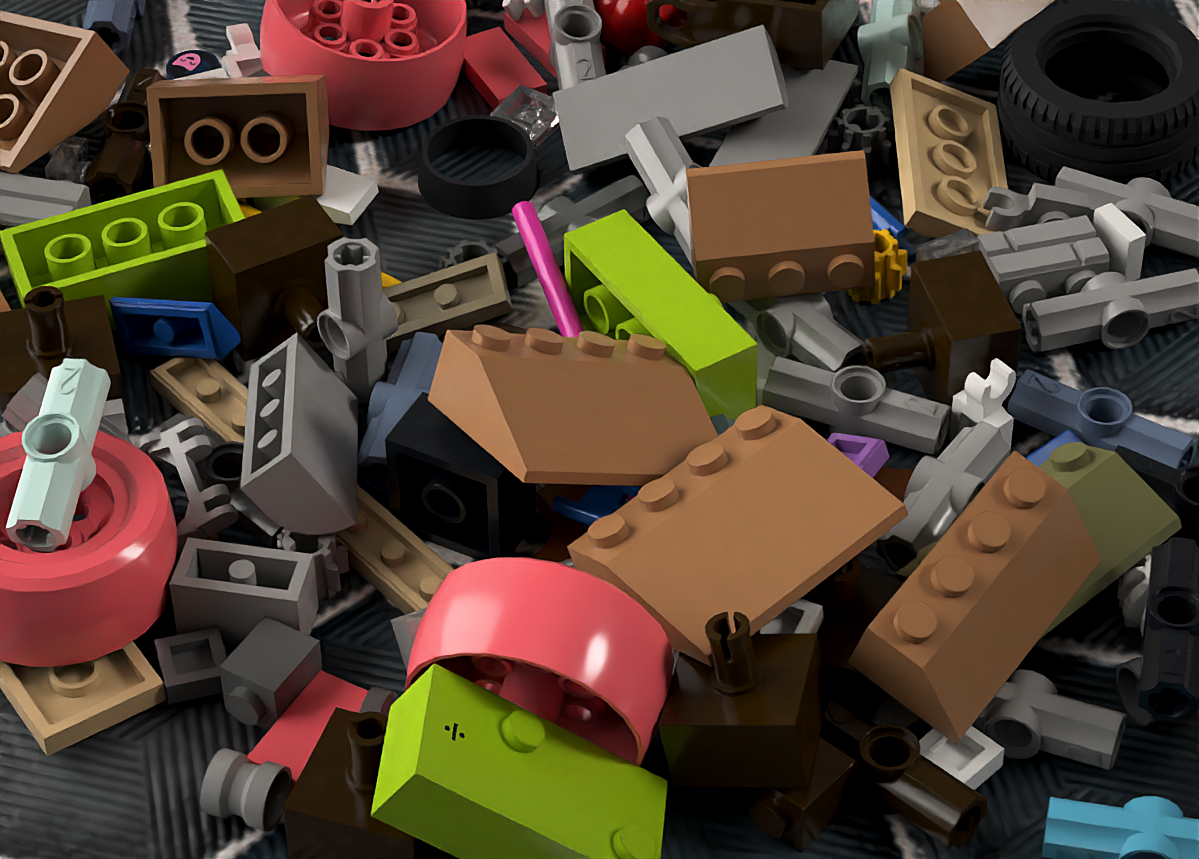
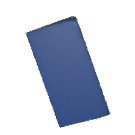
M113 297L109 300L123 353L222 360L241 342L239 332L213 303Z

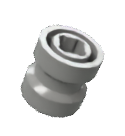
M223 748L216 753L207 768L200 794L202 811L223 819L237 815L243 817L247 826L270 832L277 826L283 816V806L290 795L292 786L291 770L287 766L271 761H266L260 765L250 763L247 755Z

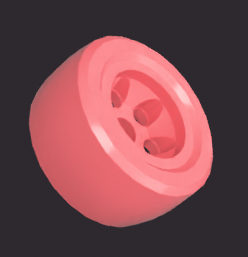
M265 0L260 26V58L262 67L271 76L326 74L330 125L360 131L392 130L411 126L435 114L446 104L454 90L464 57L467 32L465 0ZM324 37H333L337 40L330 41L324 39ZM365 52L371 54L372 57L361 56L358 53Z
M23 431L0 438V661L31 667L66 666L95 660L122 649L144 634L163 614L171 597L169 584L177 564L178 541L175 516L163 474L147 454L130 442L108 433L97 431L91 452L96 464V475L92 483L84 491L80 492L74 515H85L87 517L80 521H72L66 544L59 545L55 548L54 552H34L20 543L11 541L6 532L7 521L27 454L22 445Z
M498 557L467 563L450 572L438 586L417 629L410 653L404 692L435 663L641 766L658 730L659 720L672 681L675 660L671 641L660 623L634 598L613 584L588 572L557 562L528 557Z

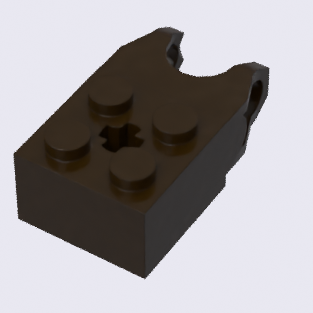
M649 0L646 4L648 28L662 39L687 49L764 25L776 46L780 64L790 65L792 68L800 71L823 70L857 17V0ZM671 5L686 11L688 15L686 25L673 27L665 23L660 17V6Z

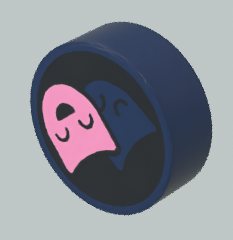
M189 50L178 53L166 65L167 80L219 69V60L212 53L202 50Z

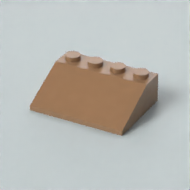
M0 11V170L14 174L18 173L103 115L130 70L96 31Z
M483 324L475 325L473 331L447 330L428 396L429 402L523 483L644 486L653 480L660 479L685 461L693 449L711 442L718 436L686 366L665 351L666 345L662 341L642 334H632L629 340H613L606 335L592 331H581L578 337H562L555 332L542 328H529L526 334H512L498 327Z
M761 404L757 408L742 413L736 419L734 425L711 442L693 449L685 461L666 475L645 484L638 491L637 496L614 513L593 522L588 531L567 546L576 569L588 572L613 584L634 598L662 626L671 641L672 648L712 667L714 662L710 643L705 633V625L713 616L722 612H728L731 632L735 633L734 612L746 615L750 622V635L752 636L908 516L905 504L802 419Z

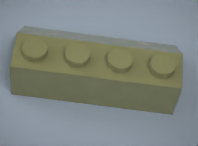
M1070 442L1057 447L1050 454V458L1038 466V468L1069 490L1102 559L1042 637L1152 552L1154 546L1161 545L1182 528L1179 516L1117 452L1088 446L1082 442ZM937 542L923 547L914 560L896 572L897 580L905 582Z

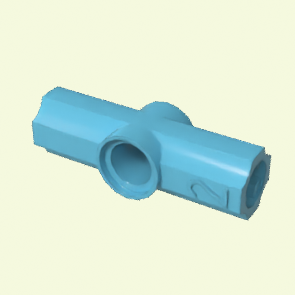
M1157 796L1134 798L1126 803L1123 808L1050 797L1042 857L1051 859H1199V819L1183 817V812L1178 805L1168 799Z

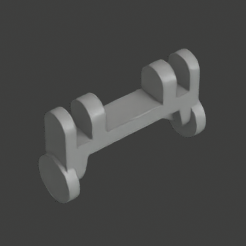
M189 418L164 432L148 433L140 437L134 444L135 447L147 454L153 462L164 461L178 470L189 499L185 518L177 527L178 554L182 553L188 537L206 540L207 537L230 526L238 519L235 506L229 504L232 498L226 485L217 484L207 489L203 487L195 463L209 456L212 452V446L209 438L203 435L205 428L202 420L199 418Z

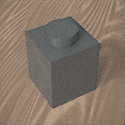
M265 616L219 666L225 711L231 713L238 721L246 725H257L269 731L320 670L323 671L320 640Z

